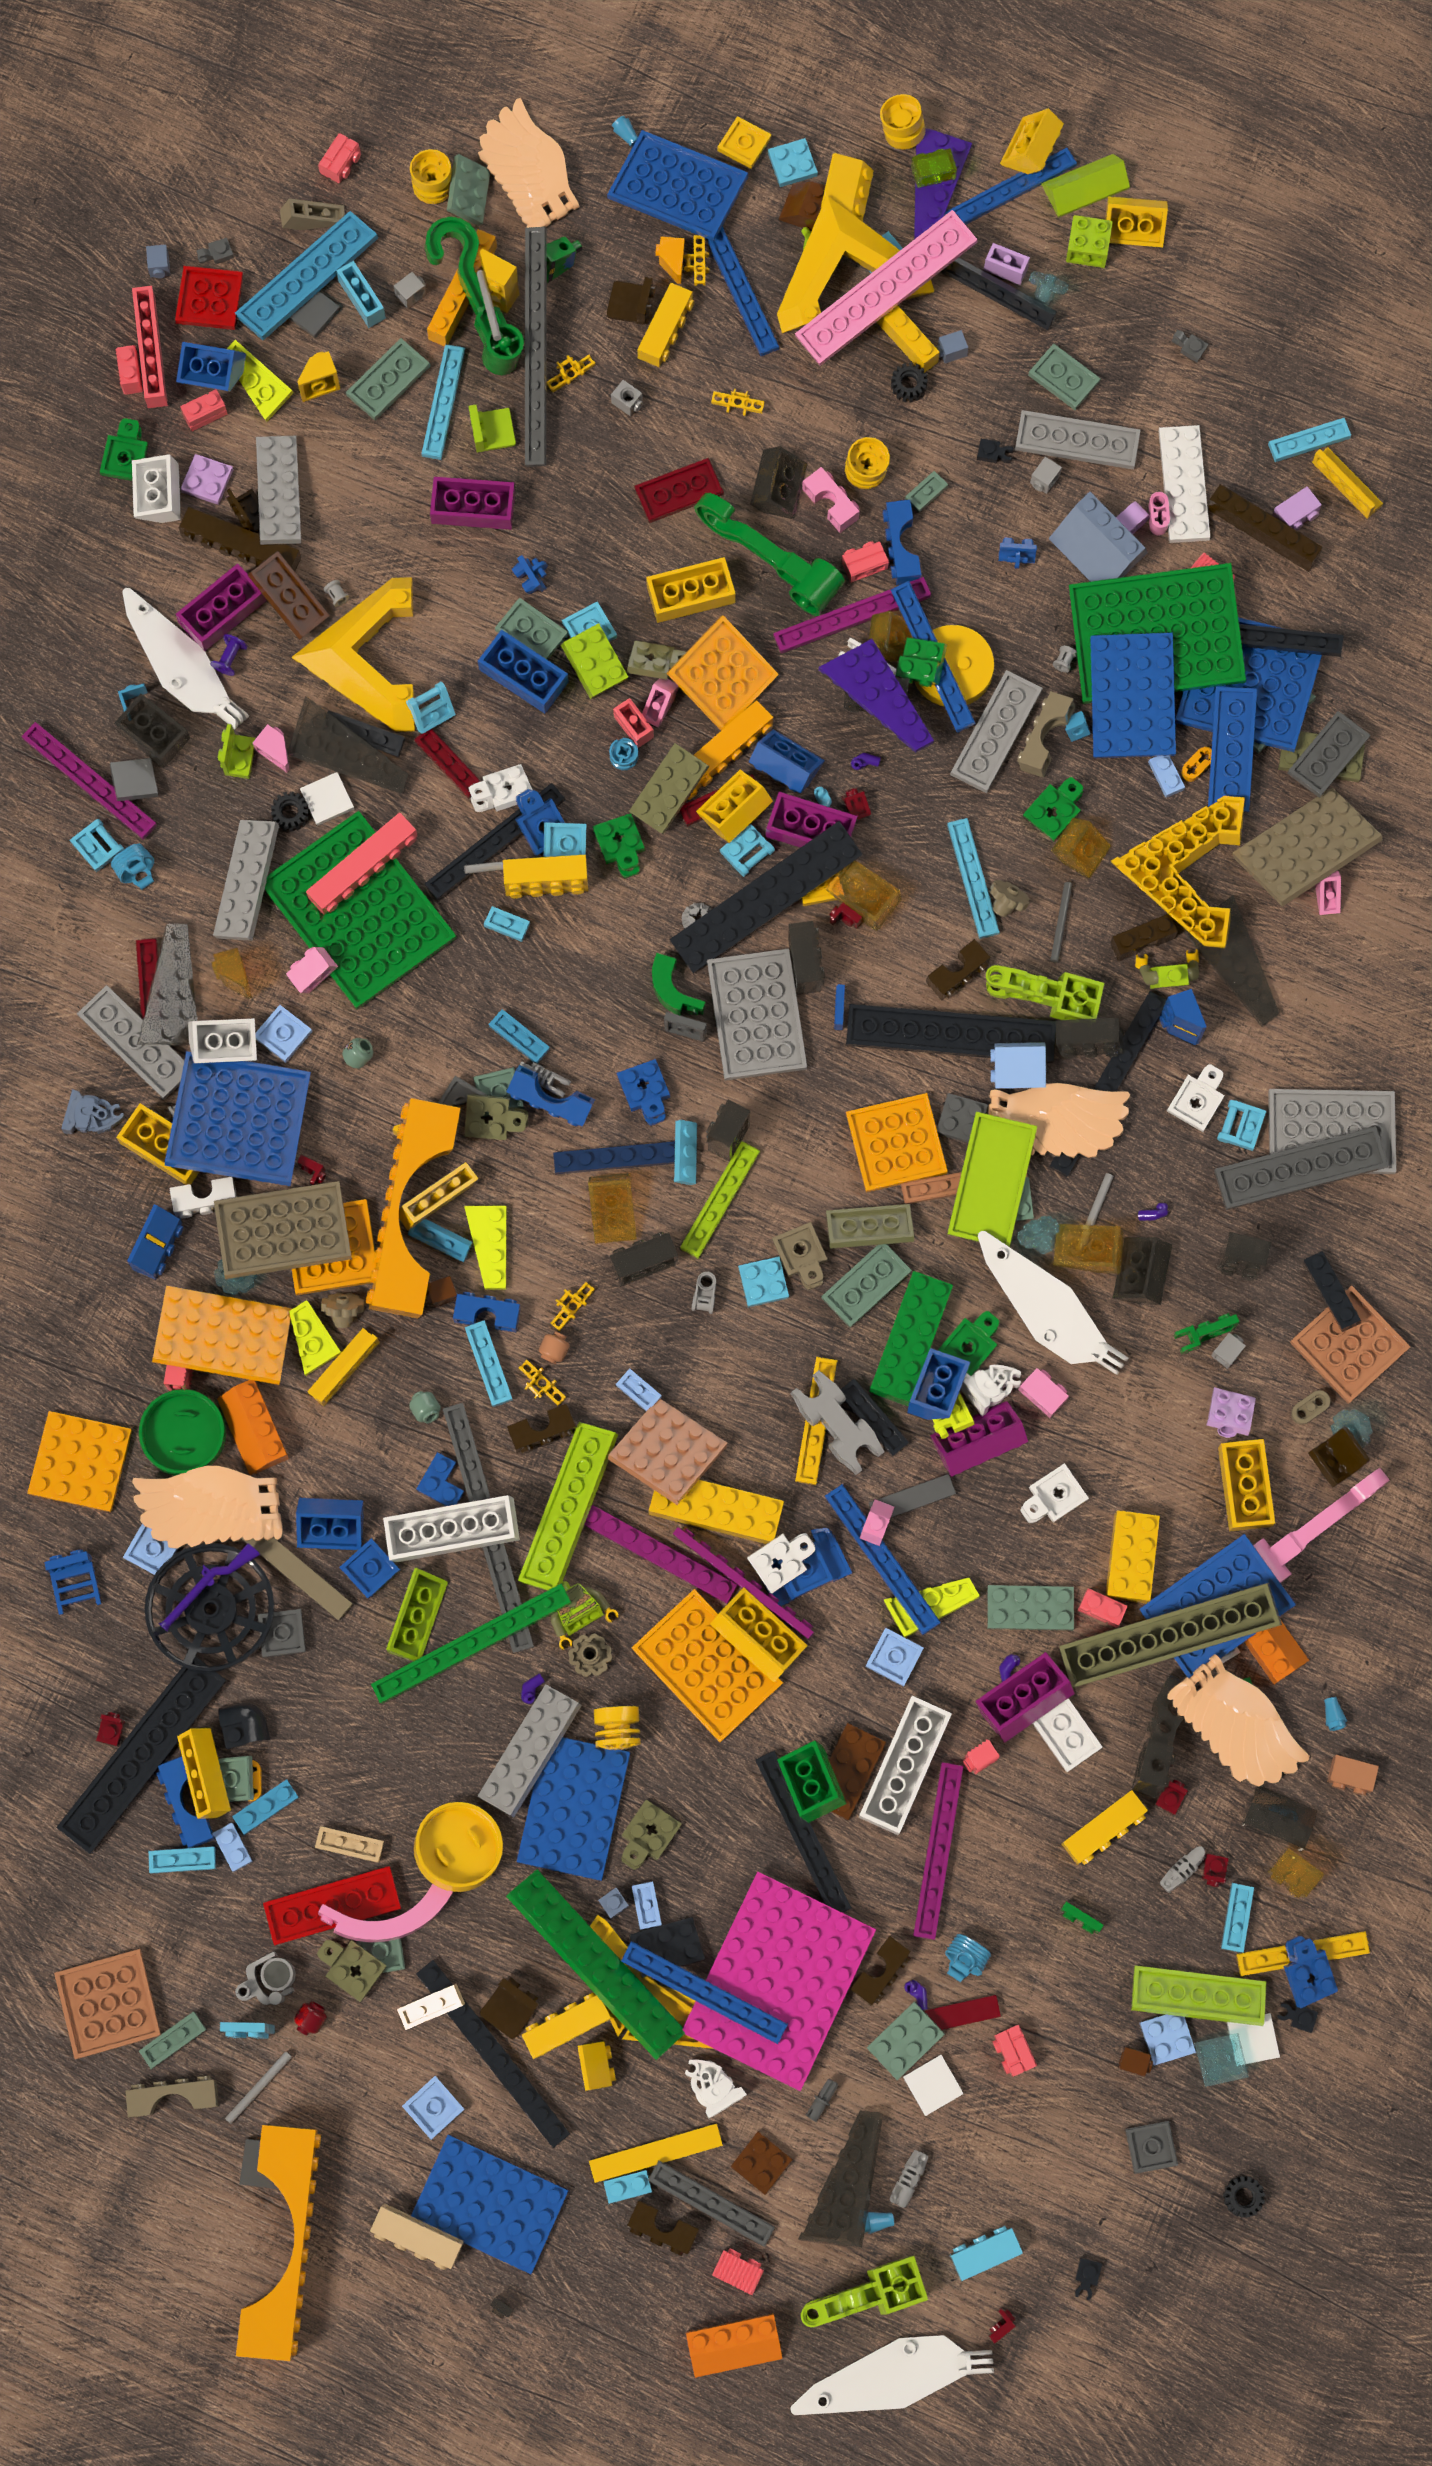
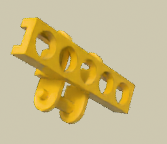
M694 235V254L684 255V259L687 260V266L684 267V270L687 272L694 271V286H697V284L705 285V271L706 273L710 272V269L705 267V257H709V252L705 251V238L700 235ZM702 239V244H697L696 240ZM697 248H702V251L697 252ZM703 258V261L699 263L696 259ZM691 260H694L693 266H691ZM698 275L703 276L702 281L697 280Z
M567 355V359L562 363L556 362V368L560 370V374L547 381V386L554 393L564 385H569L578 376H583L584 372L594 367L596 364L591 359V356L587 355L577 362ZM585 361H590V362H591V363H589V364L586 365V366L584 365V362H585ZM570 363L572 367L565 371L563 366ZM573 371L575 375L573 377H569L567 375L568 372ZM553 382H557V383H558V384H557L556 386H554V387L551 386V384H552Z
M734 388V391H731V395L714 391L711 404L727 407V413H729L731 406L744 409L743 416H746V411L762 414L765 401L750 399L748 391L740 393L736 392ZM715 397L722 398V400L716 401ZM736 399H740L742 403L740 405H736L734 401ZM754 404H755V405H760L761 408L756 409V408L754 407Z
M587 1282L573 1295L570 1290L564 1289L565 1294L560 1300H555L557 1302L556 1305L562 1307V1310L551 1322V1325L560 1331L570 1319L574 1320L576 1318L574 1314L582 1305H587L585 1301L595 1291ZM588 1287L590 1291L586 1295L583 1294V1289ZM569 1296L572 1299L565 1306L563 1302ZM575 1303L577 1305L576 1310H570L569 1305ZM562 1314L568 1315L567 1318H563ZM558 1319L563 1320L560 1326L555 1324Z
M528 1360L519 1367L531 1380L530 1383H526L525 1389H530L535 1394V1399L541 1398V1394L545 1393L557 1406L566 1399L554 1386L557 1381L553 1380L550 1383L541 1374L544 1371L542 1367L538 1371ZM529 1365L531 1371L527 1372L523 1367ZM544 1379L546 1386L540 1387L538 1382ZM535 1384L540 1391L536 1390L532 1385ZM551 1388L554 1389L552 1394L548 1392ZM555 1394H559L562 1397L560 1401L554 1398Z

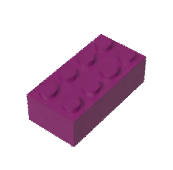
M434 477L430 508L431 524L512 530L515 501L514 482Z
M237 563L175 615L183 629L206 651L221 639L224 634H227L264 604L266 598Z
M1045 1652L975 1702L981 1715L1005 1743L1075 1693L1068 1678Z

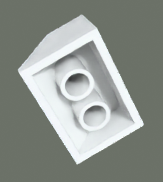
M170 454L133 460L134 518L159 523L181 520L179 464Z
M255 1019L188 1022L189 1044L194 1063L257 1060Z

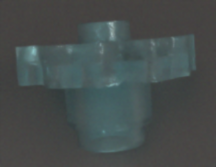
M1033 271L1029 277V281L1037 285L1034 293L1036 295L1035 300L1042 304L1049 305L1050 301H1053L1055 293L1064 295L1067 293L1069 285L1053 274Z
M1042 1216L1038 1220H1031L1025 1224L1023 1230L1017 1233V1239L1025 1248H1035L1040 1254H1045L1053 1250L1054 1234L1059 1232L1060 1226L1057 1220L1052 1219L1051 1216Z
M222 1259L218 1261V1269L214 1271L217 1286L222 1287L224 1293L236 1295L239 1291L246 1293L254 1287V1279L258 1277V1274L225 1279Z
M1343 1409L1333 1417L1334 1424L1331 1425L1333 1435L1341 1428L1347 1427L1362 1448L1371 1442L1369 1437L1373 1434L1369 1418L1356 1409H1351L1350 1411Z

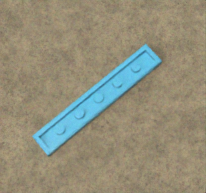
M445 344L422 449V457L442 460L465 354V348Z
M968 818L947 823L979 939L998 935L1000 931Z

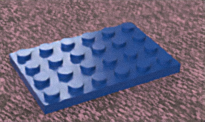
M642 130L611 186L607 197L622 205L715 241L749 176L748 172Z
M1173 633L1090 636L1093 758L1176 756Z
M1243 1534L1139 1610L1147 1620L1266 1583L1270 1585L1279 1616L1289 1611L1296 1604L1248 1537ZM1256 1633L1177 1656L1174 1659L1186 1676L1190 1678L1198 1667L1210 1661L1209 1658L1212 1655L1216 1654L1221 1659Z
M562 1737L534 1784L517 1863L602 1881L630 1752L596 1748L595 1744Z
M447 2135L411 2216L463 2240L465 2244L532 2274L569 2190Z

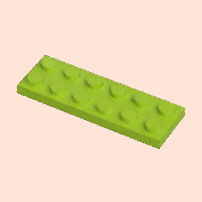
M1135 1966L1131 2010L1263 2026L1265 2020L1266 1981Z

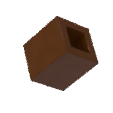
M450 1276L428 1283L426 1298L428 1303H433L434 1308L456 1301L457 1294Z
M1124 2047L1117 2069L1145 2077L1146 2073L1150 2074L1153 2061L1150 2060V2054Z

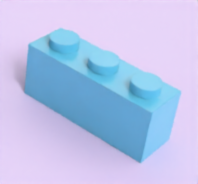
M354 261L336 270L339 283L368 328L386 319L384 307Z
M1002 2226L993 2231L995 2234L986 2238L985 2235L975 2238L973 2245L966 2247L965 2244L953 2248L954 2253L950 2254V2257L961 2281L1023 2254L1012 2228L1007 2229L1006 2226Z

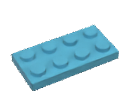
M220 2022V2032H226L225 2036L233 2038H247L248 2034V2037L268 2039L269 2034L275 2033V2025L267 2023Z

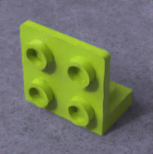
M1074 215L1066 262L1105 268L1113 222Z
M477 405L469 406L477 453L516 445L509 408L478 412Z
M227 724L226 730L223 729L222 742L224 744L223 749H219L218 761L221 762L220 767L223 768L226 776L249 779L255 751L253 742L256 738L235 735L232 724Z

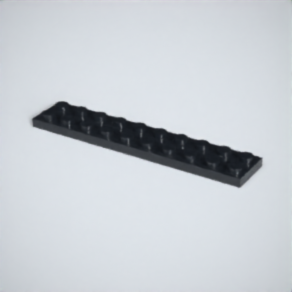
M838 821L669 940L694 974L707 965L708 959H715L859 859L863 854L840 821Z
M849 1004L846 1046L990 1058V1050L994 1049V1043L1045 1042L1046 1063H1053L1057 1021Z
M196 1656L192 1662L195 1665L208 1666ZM182 1667L56 1828L86 1852L92 1854L159 1769L158 1766L163 1764L179 1743L177 1736L191 1728L227 1680L217 1672H200Z

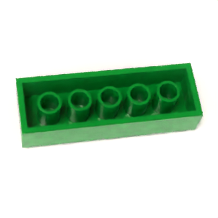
M913 1271L869 1393L909 1407L910 1399L951 1294L952 1284Z

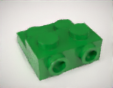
M907 637L904 653L899 658L896 676L901 679L900 682L912 684L913 681L920 682L919 685L931 687L932 684L939 685L947 644Z

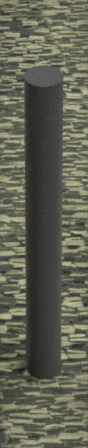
M1064 882L1050 959L1052 962L1059 961L1072 883Z

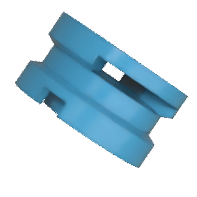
M623 738L615 740L611 744L609 750L610 761L615 768L629 770L636 765L638 761V748L633 740Z

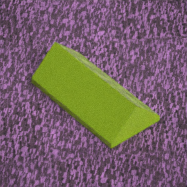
M1114 154L1042 183V187L1058 218L1108 198V196L1110 197L1130 189L1124 160Z
M414 1568L386 1648L388 1653L411 1661H415L423 1656L448 1584L447 1581Z

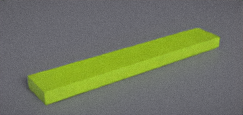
M741 1141L680 1247L681 1250L699 1259L760 1153L758 1149Z

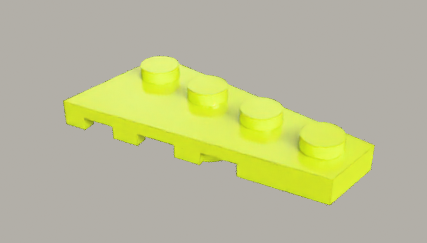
M234 340L227 349L246 353L244 371L239 381L266 422H268L294 392L240 343Z
M464 1206L485 1290H506L507 1207Z
M970 1578L919 1591L938 1619L980 1598ZM896 1597L884 1599L886 1607L904 1638L919 1631Z

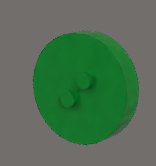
M179 1389L166 1392L149 1404L140 1421L139 1440L144 1454L154 1466L167 1474L176 1476L187 1473L192 1469L211 1466L218 1459L224 1448L226 1426L221 1412L208 1397L193 1390Z

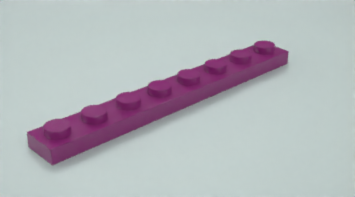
M924 577L910 582L919 602L931 598V593ZM890 589L775 632L773 637L782 654L899 610V607Z
M36 722L21 736L25 742L142 840L157 826L156 822L131 801H117L113 786Z
M591 1505L584 1524L585 1527L721 1602L728 1604L737 1584Z
M677 1527L673 1533L676 1538L738 1586L748 1590L765 1607L808 1640L813 1637L815 1633L811 1630L813 1626L804 1619L800 1622L794 1617L796 1613L788 1606L783 1609L777 1604L779 1600L771 1593L765 1595L760 1591L762 1586L754 1580L748 1582L743 1578L745 1576L744 1572L736 1566L732 1569L726 1565L728 1563L727 1559L719 1553L717 1556L710 1552L712 1548L702 1540L700 1543L693 1539L695 1535L687 1528L681 1530Z
M941 1763L913 1933L914 1937L935 1940L963 1771V1766Z

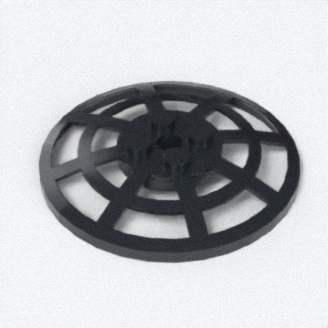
M200 1544L176 1553L155 1573L146 1594L145 1620L155 1645L171 1661L190 1670L215 1672L235 1667L242 1663L263 1644L273 1622L275 1604L272 1587L263 1569L252 1559L247 1564L259 1575L262 1580L261 1582L250 1587L243 1576L236 1571L231 1574L220 1575L217 1584L207 1585L184 1610L185 1617L175 1620L169 1627L168 1632H172L178 1642L189 1649L184 1660L171 1653L161 1642L159 1635L168 1632L161 1626L155 1627L153 1623L152 1607L155 1592L168 1597L165 1609L167 1618L172 1612L174 1600L181 1602L186 1596L178 1592L181 1586L192 1577L195 1584L202 1579L203 1566H197L193 1557L194 1554L210 1551L227 1553L228 1556L224 1566H228L241 1551L224 1544ZM185 1559L190 1571L182 1575L171 1589L160 1585V1581L169 1569ZM204 1565V1566L207 1567V1568L210 1570V1569L213 1568V1567H219V1566H221V1565ZM230 1576L242 1585L243 1591L232 1595L226 1588ZM263 1590H266L268 1597L266 1624L254 1621L256 1613L254 1595ZM247 1598L249 1600L248 1619L236 1615L237 1603ZM208 1604H215L217 1607L216 1612L212 1615L205 1613V1607ZM233 1623L243 1626L244 1629L229 1642L225 1631ZM190 1624L197 1631L193 1642L191 1643L186 1640L177 1629ZM250 1629L261 1632V1636L253 1647L236 1659L232 1648L246 1637ZM205 1635H217L221 1646L210 1648L201 1647ZM197 1652L202 1654L224 1652L228 1663L215 1666L192 1664Z

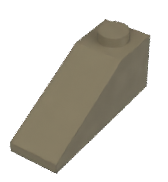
M288 199L280 209L282 228L295 230L332 227L345 216L344 205Z

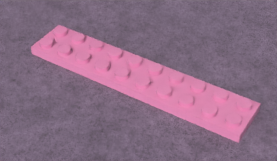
M951 210L796 332V338L821 366L977 243V238L956 213Z

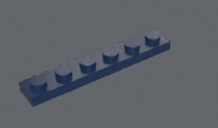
M675 1141L553 1152L555 1175L675 1164Z

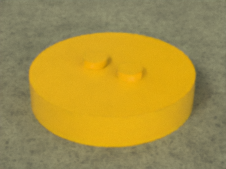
M946 625L934 629L933 633L937 641L947 644L945 658L966 704L969 705L975 702L986 692L992 680L994 658L990 646L980 634L964 626ZM914 681L924 697L937 705L944 706L935 684H932L931 687L919 685L920 682Z
M464 1802L447 1803L432 1810L420 1824L414 1841L415 1860L424 1877L435 1886L453 1892L475 1889L490 1879L500 1862L503 1850L501 1832L494 1819L480 1807Z

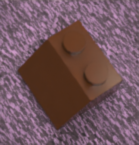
M813 181L792 184L779 220L801 228L808 227L812 231L821 210L825 185Z

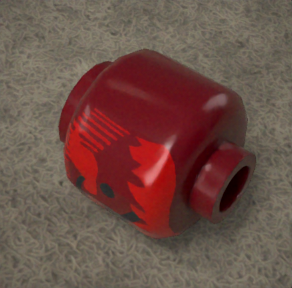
M314 2001L302 2004L294 2017V2021L298 2025L297 2030L306 2036L309 2033L317 2034L327 2019L326 2009Z

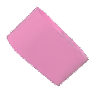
M1163 492L1152 494L1148 505V514L1150 515L1149 528L1157 536L1166 533L1170 522L1168 497ZM1159 502L1163 506L1157 507L1154 505V503Z

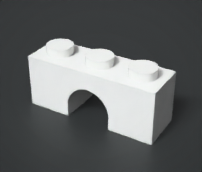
M227 1177L211 1180L212 1192L206 1198L195 1197L191 1184L170 1188L175 1216L189 1218L195 1213L202 1215L213 1213V1210H215V1200L237 1197L233 1178Z

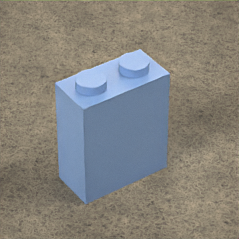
M1045 1042L994 1043V1049L990 1050L991 1062H995V1070H991V1082H995V1088H1046Z

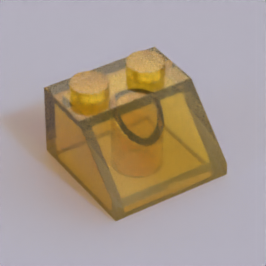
M892 611L872 615L869 640L873 639L885 661L899 662L900 656H903L907 637L913 638L904 618Z
M1072 818L1051 851L1062 863L1086 878H1090L1111 845L1090 821Z
M238 948L213 954L215 961L211 963L217 980L221 979L224 986L248 999L253 998Z
M1289 1848L1280 1853L1268 1870V1873L1271 1874V1880L1278 1885L1282 1883L1289 1888L1288 1892L1298 1899L1300 1896L1302 1898L1307 1897L1324 1876V1873Z

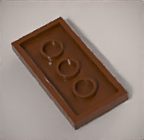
M278 551L248 574V577L299 640L329 617V614Z
M849 1723L846 1724L829 1759L847 1803L831 1811V1813L847 1821L886 1744L885 1741Z

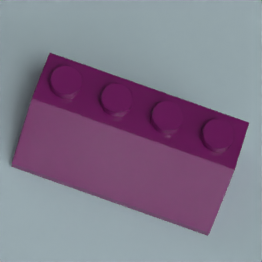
M779 792L766 828V837L801 848L840 821L852 838L857 816Z
M1007 1401L988 1409V1412L983 1417L980 1413L972 1416L974 1425L956 1433L952 1426L947 1428L946 1430L949 1434L947 1438L941 1439L939 1433L930 1435L950 1476L960 1474L971 1467L980 1465L989 1459L1000 1456L1028 1442L1021 1420Z

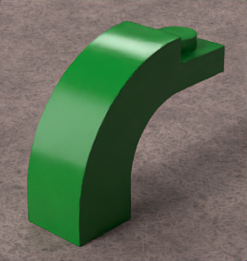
M656 953L652 966V984L660 1003L667 1010L681 1016L683 1009L691 1015H703L705 1001L681 994L672 983L676 959Z

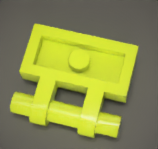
M960 1392L950 1418L943 1420L932 1419L934 1422L933 1427L936 1433H939L941 1439L949 1436L946 1429L951 1426L956 1433L974 1425L972 1416Z

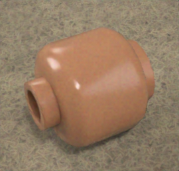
M556 1331L554 1335L546 1334L539 1347V1352L542 1354L541 1358L553 1364L562 1362L570 1348V1344L565 1341L566 1336Z

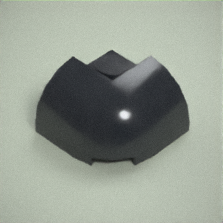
M238 1703L218 1708L220 1726L227 1750L271 1741L264 1713L256 1705Z

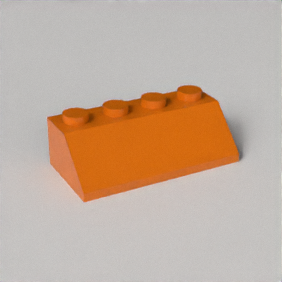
M248 1380L236 1385L217 1399L250 1476L289 1459L255 1380Z
M1282 1621V1625L1260 1631L1244 1642L1274 1685L1309 1661Z
M774 2313L686 2332L695 2378L783 2359Z

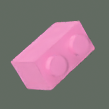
M323 947L308 949L304 954L305 957L293 963L290 967L291 970L286 973L300 993H310L338 967Z
M1036 1368L1019 1387V1391L1051 1418L1067 1401L1069 1396L1066 1394L1067 1390L1062 1385H1056L1050 1380L1052 1377L1045 1370L1042 1369L1040 1371Z

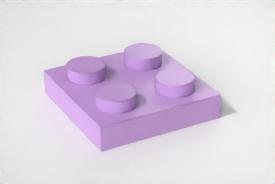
M195 454L180 490L182 493L219 505L232 475L233 467Z

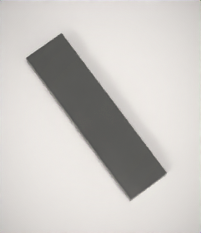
M947 1474L877 1500L894 1506L891 1518L954 1496L956 1492L950 1476ZM874 1501L868 1503L870 1509Z

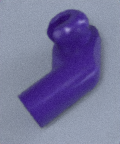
M861 753L852 759L851 766L854 770H860L868 764L878 767L881 757Z
M1158 1203L1156 1205L1157 1210H1139V1221H1152L1166 1217L1169 1212L1167 1210L1168 1205L1166 1203Z
M1010 1654L1006 1656L999 1666L1002 1682L1011 1676V1671L1014 1667L1019 1666V1656Z
M540 1673L522 1685L521 1699L526 1704H532L535 1701L536 1688L545 1682Z
M914 1980L906 1982L904 1986L905 1991L916 1998V2003L922 2010L928 2009L926 1988Z

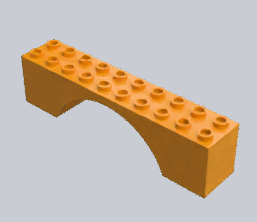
M410 1098L408 1103H404V1106H402L400 1118L404 1120L403 1124L401 1123L398 1127L396 1139H400V1142L394 1148L393 1159L396 1160V1163L391 1167L389 1180H392V1185H389V1188H387L385 1200L388 1201V1206L383 1208L381 1221L385 1222L384 1227L379 1229L377 1241L381 1242V1244L375 1250L373 1262H377V1265L371 1271L370 1283H373V1286L368 1291L366 1303L369 1304L368 1309L417 1319L423 1314L430 1273L415 1261L405 1246L399 1226V1205L405 1185L416 1170L435 1158L448 1155L453 1150L460 1108L413 1098Z
M262 2125L257 2171L270 2179L285 2197L294 2223V2247L287 2270L276 2287L261 2300L241 2309L236 2356L291 2361L292 2356L297 2355L298 2341H294L295 2333L300 2331L301 2318L297 2317L298 2309L301 2310L303 2305V2295L299 2293L300 2286L305 2285L306 2272L302 2271V2266L308 2259L309 2249L305 2248V2240L310 2239L311 2226L307 2225L308 2217H312L314 2203H310V2194H315L316 2180H312L313 2171L318 2169L319 2157H315V2149L320 2148L321 2135L317 2134L318 2130Z

